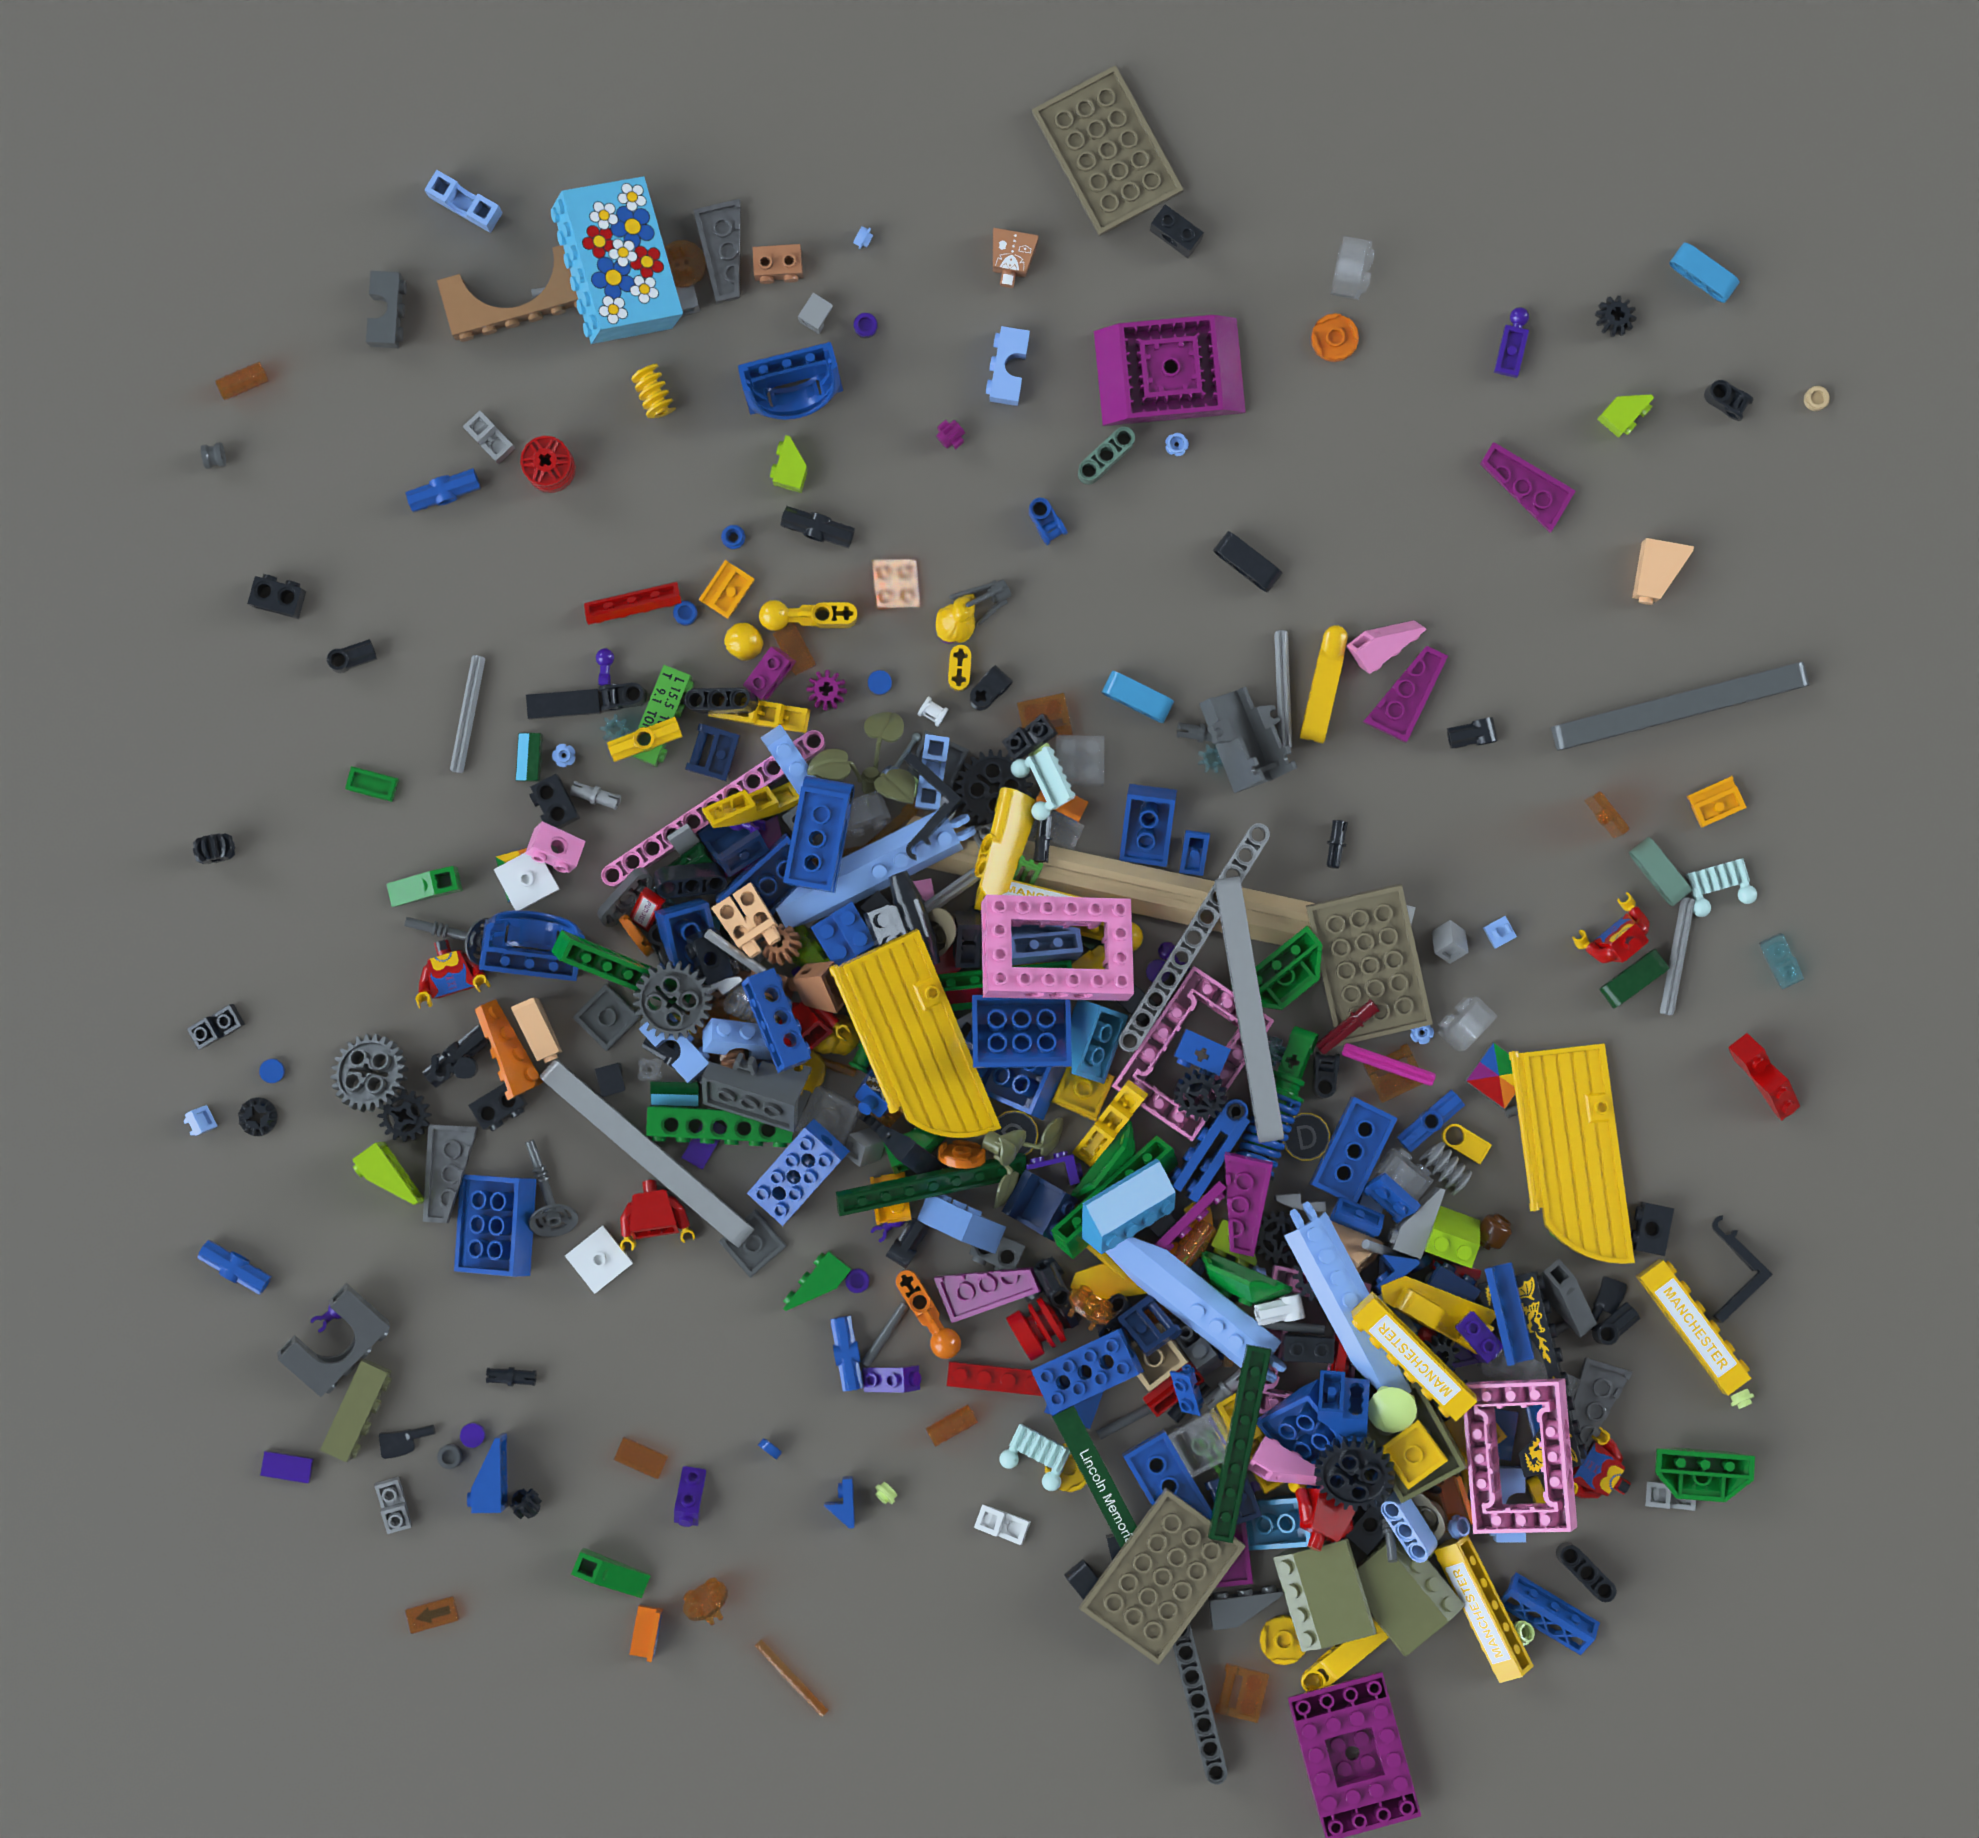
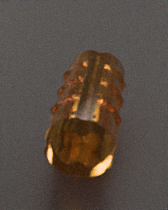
M260 361L215 380L224 400L236 397L238 394L247 392L269 381Z
M1203 1219L1200 1222L1197 1221L1173 1255L1191 1268L1199 1255L1204 1252L1207 1244L1211 1242L1216 1229Z
M967 1404L950 1415H946L943 1419L936 1421L927 1427L926 1431L936 1447L977 1424L978 1421Z

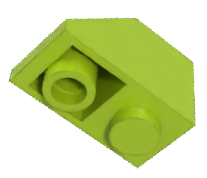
M1651 394L1617 396L1597 420L1618 438L1623 433L1628 435L1637 425L1634 420L1639 415L1644 417L1653 407L1649 403L1654 397Z
M785 435L784 442L780 441L778 444L776 455L780 456L778 463L773 464L771 468L770 478H773L774 486L802 493L808 472L807 465L791 437Z
M1221 1218L1209 1244L1214 1247L1213 1252L1225 1258L1227 1254L1235 1256V1262L1245 1267H1248L1249 1264L1256 1266L1257 1259L1255 1254L1252 1257L1230 1252L1228 1221Z

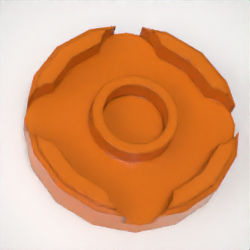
M1337 313L1328 314L1319 319L1311 334V343L1316 354L1330 362L1344 361L1350 357L1356 350L1359 341L1358 328L1350 318Z
M625 914L618 919L646 957L655 953L648 939L632 923V919Z
M955 1140L952 1144L948 1145L947 1142H944L938 1148V1159L941 1163L954 1168H976L985 1163L986 1150L984 1148L980 1149L981 1145L968 1140Z

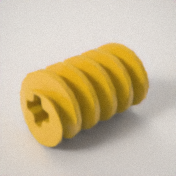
M658 364L643 367L631 378L632 382L637 384L635 386L636 391L641 392L639 399L644 401L642 406L648 410L646 415L650 419L666 416L676 409V407L668 408V405L673 400L664 398L669 393V390L660 389L666 384L665 381H657L662 376L661 372H653L658 367Z

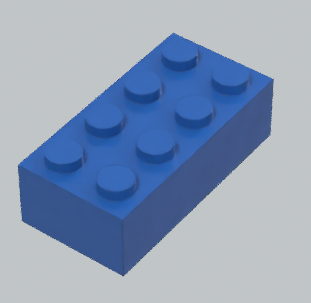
M787 832L784 833L768 848L769 852L753 861L727 885L724 891L715 896L716 903L718 904L730 896L734 899L742 914L746 916L732 894L751 882L756 887L771 915L776 912V908L797 888V886L783 883L792 837ZM813 860L809 862L810 870L818 867Z

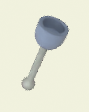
M917 732L913 733L911 742L895 766H887L881 773L887 774L891 769H899L914 744L921 740V735Z

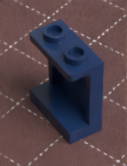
M708 824L697 832L708 852L728 877L770 851L758 830L750 833V830L747 829L734 831L729 826L713 828L711 824Z
M1025 1169L1001 1212L1055 1242L1051 1230L1075 1209L1079 1199Z
M1435 1261L1433 1265L1436 1269L1426 1284L1474 1302L1481 1292L1475 1285L1477 1280L1466 1273L1463 1276L1456 1273L1457 1268L1446 1261L1443 1264Z

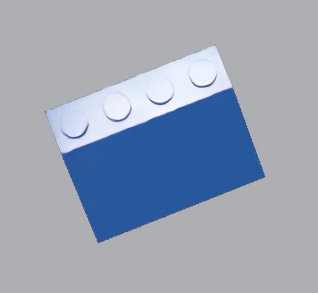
M972 995L973 1068L1072 1067L1070 999L983 998V995Z
M1066 1067L988 1068L981 1080L988 1097L1044 1120Z
M463 1175L459 1188L454 1271L512 1277L531 1275L533 1231L530 1228L529 1220L535 1211L536 1179Z
M1319 1379L1299 1388L1257 1420V1426L1266 1437L1277 1440L1281 1446L1289 1451L1299 1453L1304 1460L1311 1464L1316 1463V1459H1319V1452L1325 1450L1326 1444L1332 1446L1334 1439L1338 1440L1339 1443H1342L1343 1439L1342 1435L1318 1420ZM1345 1436L1348 1441H1352L1353 1436ZM1356 1437L1357 1441L1361 1442L1363 1437ZM1345 1457L1346 1459L1354 1460L1352 1457ZM1335 1475V1476H1334V1477H1336V1478H1342V1477L1339 1476V1475ZM1307 1485V1486H1306L1307 1488L1320 1489V1486H1315V1485Z

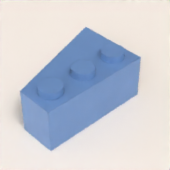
M1039 925L1011 926L1012 965L1078 960L1083 953L1080 928L1071 926L1063 928V926L1046 925L1044 928H1039Z
M945 1194L925 1199L917 1218L918 1221L964 1243L994 1254L996 1253L1006 1226L981 1216L982 1211L969 1206L966 1209L967 1205L954 1199L952 1203V1198Z

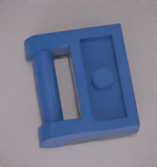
M1386 1173L1367 1182L1362 1192L1366 1196L1369 1195L1383 1207L1397 1224L1405 1217L1415 1213L1421 1206Z

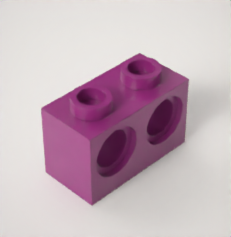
M770 647L743 686L761 700H769L796 661L780 648Z

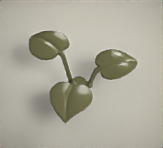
M877 713L865 721L864 731L867 736L878 739L873 767L866 768L862 775H860L855 764L852 761H848V754L840 749L824 750L816 755L809 764L807 775L833 781H841L848 777L852 768L857 777V782H862V791L866 795L873 796L879 793L896 801L914 803L915 778L909 771L891 769L887 774L878 771L882 740L890 743L896 742L904 732L903 720L896 713Z
M1056 1118L1048 1124L1039 1144L1025 1142L1026 1131L1023 1129L1014 1130L1003 1135H999L994 1131L987 1133L982 1147L992 1152L994 1159L998 1160L1007 1170V1175L999 1183L994 1209L999 1208L1008 1201L1019 1181V1173L1013 1172L1009 1164L1013 1162L1020 1148L1025 1146L1041 1149L1040 1154L1042 1156L1050 1154L1056 1148L1061 1138L1063 1118Z

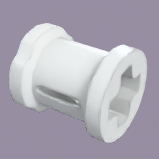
M928 696L917 715L925 716L935 722V726L938 727L949 709L946 707L942 708L932 702V698Z

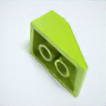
M385 1142L374 1143L352 1159L355 1163L353 1169L360 1178L364 1177L366 1180L413 1205L424 1203V1196Z

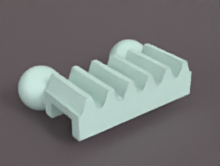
M1047 746L1043 747L1042 751L1034 756H1028L1026 760L1017 759L1011 765L1012 774L1018 778L1026 777L1031 768L1047 801H1038L1032 806V816L1040 821L1047 819L1051 810L1057 809L1074 799L1075 793L1070 789L1071 784L1066 781L1067 776L1062 773L1063 768L1058 765L1059 759L1054 756L1055 751Z
M1743 858L1686 874L1692 889L1691 895L1695 900L1693 913L1698 917H1705L1711 911L1710 902L1703 897V894L1739 884L1738 898L1742 903L1751 904L1757 898L1756 889L1749 884L1750 879Z
M1019 1424L1009 1449L1004 1450L1000 1454L1001 1465L1007 1469L1014 1468L1019 1462L1017 1454L1019 1451L1035 1459L1037 1462L1052 1468L1051 1472H1047L1043 1476L1042 1485L1048 1491L1057 1490L1061 1486L1060 1474L1064 1470L1063 1467L1069 1455H1071L1069 1448L1023 1424Z

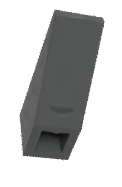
M1558 1259L1540 1274L1543 1275L1546 1289L1542 1290L1543 1295L1546 1299H1549L1552 1307L1577 1336L1581 1338L1597 1323L1575 1276Z
M1163 1309L1173 1324H1177L1182 1329V1333L1176 1338V1341L1203 1378L1223 1364L1203 1337L1168 1309Z
M1276 1585L1263 1586L1261 1591L1252 1592V1588L1237 1590L1238 1594L1228 1595L1227 1591L1213 1593L1214 1597H1208L1213 1630L1239 1627L1283 1596V1591L1281 1588H1276Z

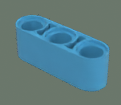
M1683 243L1669 262L1676 272L1722 303L1729 299L1740 283L1735 275L1689 243Z
M1116 671L1111 672L1101 692L1105 696L1160 723L1165 722L1174 704V701L1169 697Z

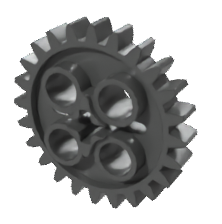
M671 960L667 962L666 967L659 962L657 965L658 970L651 966L648 969L650 976L643 973L641 978L644 982L638 981L636 984L641 990L634 991L633 993L635 997L639 998L633 1002V1005L640 1006L635 1015H643L640 1024L648 1022L647 1031L655 1028L656 1037L661 1032H664L666 1040L670 1034H673L674 1039L678 1040L680 1033L687 1038L689 1036L688 1030L695 1034L698 1031L696 1025L703 1027L705 1024L701 1018L708 1019L710 1016L705 1010H711L713 1007L712 1004L707 1003V1001L712 1000L713 995L706 994L710 990L711 985L703 986L706 977H697L699 969L692 973L690 971L691 964H688L684 969L682 968L681 961L677 963L676 967H673ZM667 978L674 979L677 982V987L669 988L665 980ZM656 986L661 987L662 991L657 990ZM684 995H694L696 998V1003H687L684 999ZM656 996L660 998L662 1005L658 1007L652 1005L650 997ZM675 996L677 1001L673 1004L669 1003L670 998ZM684 1009L690 1011V1014H686ZM669 1013H678L681 1021L673 1022L669 1018Z
M365 1034L364 1041L357 1036L355 1045L348 1041L349 1049L346 1051L341 1048L342 1058L335 1057L339 1064L331 1067L337 1071V1074L330 1076L331 1079L337 1081L332 1085V1088L339 1090L336 1096L342 1099V1103L349 1105L353 1110L358 1108L359 1111L365 1112L367 1108L370 1112H374L375 1106L383 1110V1102L391 1105L390 1097L398 1098L399 1095L396 1090H404L400 1082L408 1079L402 1075L403 1072L409 1070L408 1067L402 1065L407 1061V1058L401 1056L403 1050L398 1048V1044L390 1041L387 1037L383 1036L381 1038L377 1034H374L373 1038ZM364 1056L363 1062L358 1064L359 1059ZM386 1058V1063L380 1067L382 1060ZM357 1069L362 1072H366L367 1074L364 1075L361 1072H351V1070ZM373 1071H375V1072L378 1073V1074H382V1075H383V1074H389V1075H388V1077H381V1076H379V1075L371 1074V1073H372ZM359 1079L358 1085L353 1088L354 1082ZM381 1082L380 1088L375 1091L376 1085Z

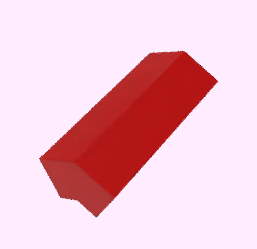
M1189 1361L1187 1364L1195 1369L1197 1379L1195 1385L1199 1386L1205 1380L1192 1362ZM1171 1376L1142 1398L1156 1417H1159L1178 1402Z

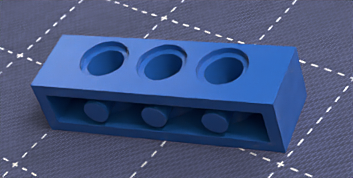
M772 968L747 977L741 984L777 1072L780 1073L806 1063L811 1059V1050L809 1044L802 1037L800 1022L798 1019H795L792 1013V1003L789 997L785 996L782 988L783 981L780 975L776 974L775 969ZM765 993L772 995L773 1002L765 998ZM774 1015L782 1019V1024H778L774 1020ZM783 1038H788L792 1043V1047L786 1046Z

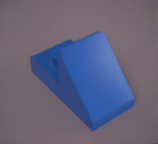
M1185 831L1179 873L1203 876L1210 833Z
M1389 1255L1380 1256L1391 1273L1389 1274L1385 1271L1375 1279L1377 1284L1373 1288L1379 1295L1382 1294L1381 1285L1405 1276L1418 1266L1420 1262L1417 1259Z
M847 1476L842 1478V1483H838V1498H843V1501L825 1502L824 1506L848 1528H854L853 1476Z

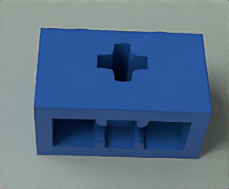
M1185 1029L1173 1056L1178 1058L1176 1063L1190 1068L1192 1064L1200 1068V1074H1202L1203 1069H1206V1075L1210 1076L1214 1072L1216 1076H1220L1231 1049ZM1203 1048L1205 1049L1204 1054L1208 1057L1199 1062L1197 1060L1198 1056L1194 1053L1195 1051H1201Z

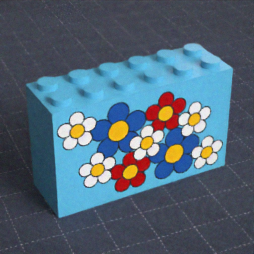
M645 177L561 191L551 208V217L554 223L557 222L559 229L557 232L558 242L564 247V263L571 272V288L577 293V309L579 314L583 315L585 322L583 323V330L585 336L589 337L590 343L595 344L672 329L683 315V311Z

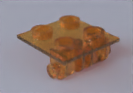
M916 559L872 560L875 605L878 610L898 607H920Z

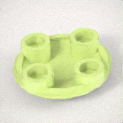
M1381 1386L1369 1401V1419L1376 1428L1383 1432L1396 1433L1404 1431L1411 1426L1416 1418L1417 1407L1415 1398L1401 1388Z

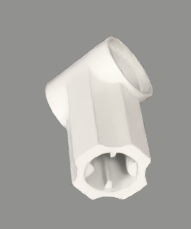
M1301 1293L1279 1297L1278 1300L1254 1305L1255 1319L1260 1326L1279 1321L1289 1322L1306 1318Z

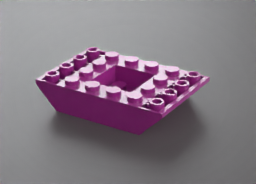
M1205 315L1118 323L1094 331L1103 426L1246 413L1237 318ZM1169 361L1176 363L1178 370L1172 374L1167 373L1164 369L1165 363Z
M1383 1672L1287 1697L1325 1838H1344L1421 1817ZM1355 1746L1359 1749L1356 1758L1350 1759L1346 1757L1345 1751L1348 1747Z

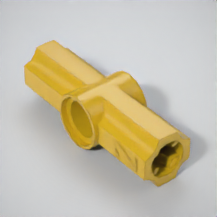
M676 717L646 728H639L633 733L607 742L613 761L617 762L644 751H651L657 746L683 736ZM642 734H650L651 742L646 746L640 745L639 737Z

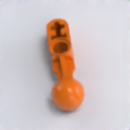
M912 1270L900 1272L896 1277V1285L921 1325L927 1326L932 1334L930 1340L932 1352L941 1359L953 1358L961 1348L960 1336L953 1329L944 1328L939 1319L940 1312L918 1275ZM903 1275L907 1277L912 1276L914 1280L911 1282V1285L914 1289L919 1286L921 1290L914 1292L909 1297L907 1292H910L911 1289L908 1285H902ZM923 1295L926 1298L927 1304L925 1308L919 1309L915 1307L913 1303L915 1296Z

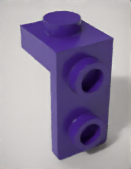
M1067 1151L1054 1153V1158L1044 1160V1156L1029 1159L1030 1164L1026 1165L1027 1170L1065 1161L1070 1185L1080 1183L1079 1178L1083 1177L1080 1163L1075 1164L1074 1155H1068Z
M1470 1311L1455 1326V1329L1476 1351L1477 1354L1472 1352L1471 1355L1479 1362L1488 1364L1503 1349L1502 1343L1473 1311Z
M919 1365L863 1368L864 1392L905 1393L920 1390L921 1375Z
M683 1466L674 1508V1523L684 1527L698 1526L700 1504L706 1478L705 1469Z

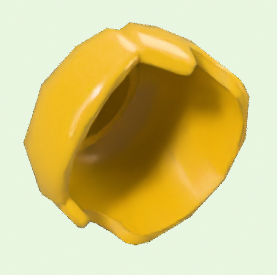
M746 622L734 624L727 630L724 638L728 652L742 661L754 659L761 653L764 644L760 631Z

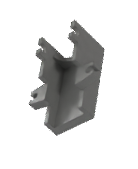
M1246 686L1215 698L1211 697L1199 703L1208 725L1207 730L1212 735L1213 739L1211 740L1216 745L1234 793L1269 782L1298 768L1294 760L1288 761L1287 755L1291 754V749L1289 745L1282 746L1276 728L1273 726L1280 721L1279 716L1275 718L1270 716V713L1276 710L1275 706L1267 705L1254 708Z
M742 1053L738 1054L732 1069L716 1063H708L702 1076L703 1104L795 1132L811 1096V1092L803 1090L812 1067L804 1065L803 1070L800 1072L791 1068L778 1073L774 1064L762 1061L758 1068L755 1057L750 1056L747 1061L743 1058L744 1054Z

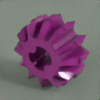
M830 670L825 671V677L823 678L819 671L816 672L819 680L816 681L814 678H810L809 682L814 687H806L807 692L814 693L808 697V700L814 701L817 699L814 704L815 708H819L824 703V711H828V704L830 703L833 709H837L835 701L838 700L840 703L845 701L839 694H847V689L839 688L846 684L845 680L837 681L839 678V673L837 672L830 678ZM825 685H829L830 689L833 688V692H829L828 696H824L823 692L820 693L821 689H825Z

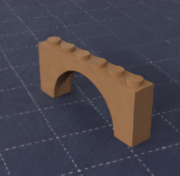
M563 245L552 247L554 267L545 289L535 299L518 307L499 308L481 302L468 291L460 274L437 280L451 333L455 340H460L461 342L469 341L477 334L490 335L497 332L498 328L505 326L508 329L519 326L520 322L526 320L535 322L543 319V316L547 314L560 315L565 313L568 308L575 307L577 309L578 297L576 291H573L571 288L570 277L572 276L570 269L566 268L564 263L565 251Z

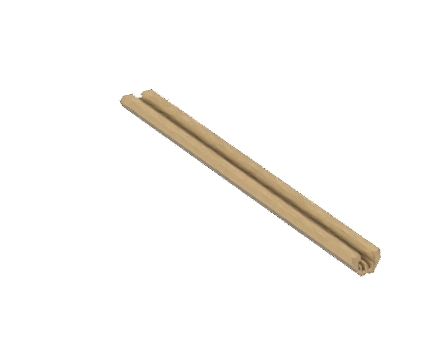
M913 816L907 825L923 817ZM960 826L953 829L955 833H958L968 827ZM969 837L966 840L960 841L963 850L927 868L962 876L972 868H975L980 849L974 837ZM1027 840L1022 855L1025 856V860L1029 861V859L1034 858L1035 842ZM1050 845L1049 862L1043 863L1042 870L1034 885L1079 897L1131 899V913L1189 925L1215 881ZM1021 867L1015 879L1016 881L1019 880L1025 867ZM1030 869L1024 883L1029 882L1034 872ZM1242 887L1250 939L1282 946L1304 927L1308 926L1311 929L1306 905L1315 903ZM1216 891L1213 893L1215 902H1217ZM1205 910L1201 912L1200 919L1203 923L1210 924L1213 921V915L1210 911ZM1219 918L1212 931L1223 933Z

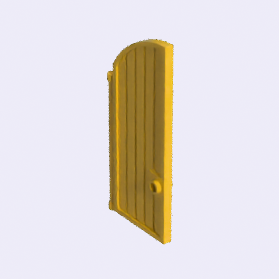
M918 929L912 930L839 966L836 964L829 967L831 976L835 979L888 1104L887 1107L890 1113L897 1112L898 1108L901 1107L908 1122L929 1133L945 1137L968 1138L1001 1129L977 1068H973L972 1056Z
M1605 1043L1518 1053V1051L1509 1052L1530 1198V1211L1536 1212L1540 1210L1539 1208H1542L1544 1225L1551 1234L1565 1246L1585 1257L1606 1263H1635Z

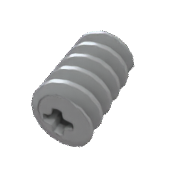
M1440 1142L1429 1148L1420 1157L1419 1161L1427 1158L1428 1161L1425 1167L1433 1165L1434 1169L1431 1174L1434 1175L1440 1172L1441 1175L1438 1181L1447 1180L1445 1189L1454 1187L1451 1194L1454 1196L1470 1181L1472 1171L1467 1170L1463 1172L1466 1167L1465 1164L1460 1163L1456 1165L1459 1158L1457 1156L1450 1158L1452 1150H1444L1446 1144Z

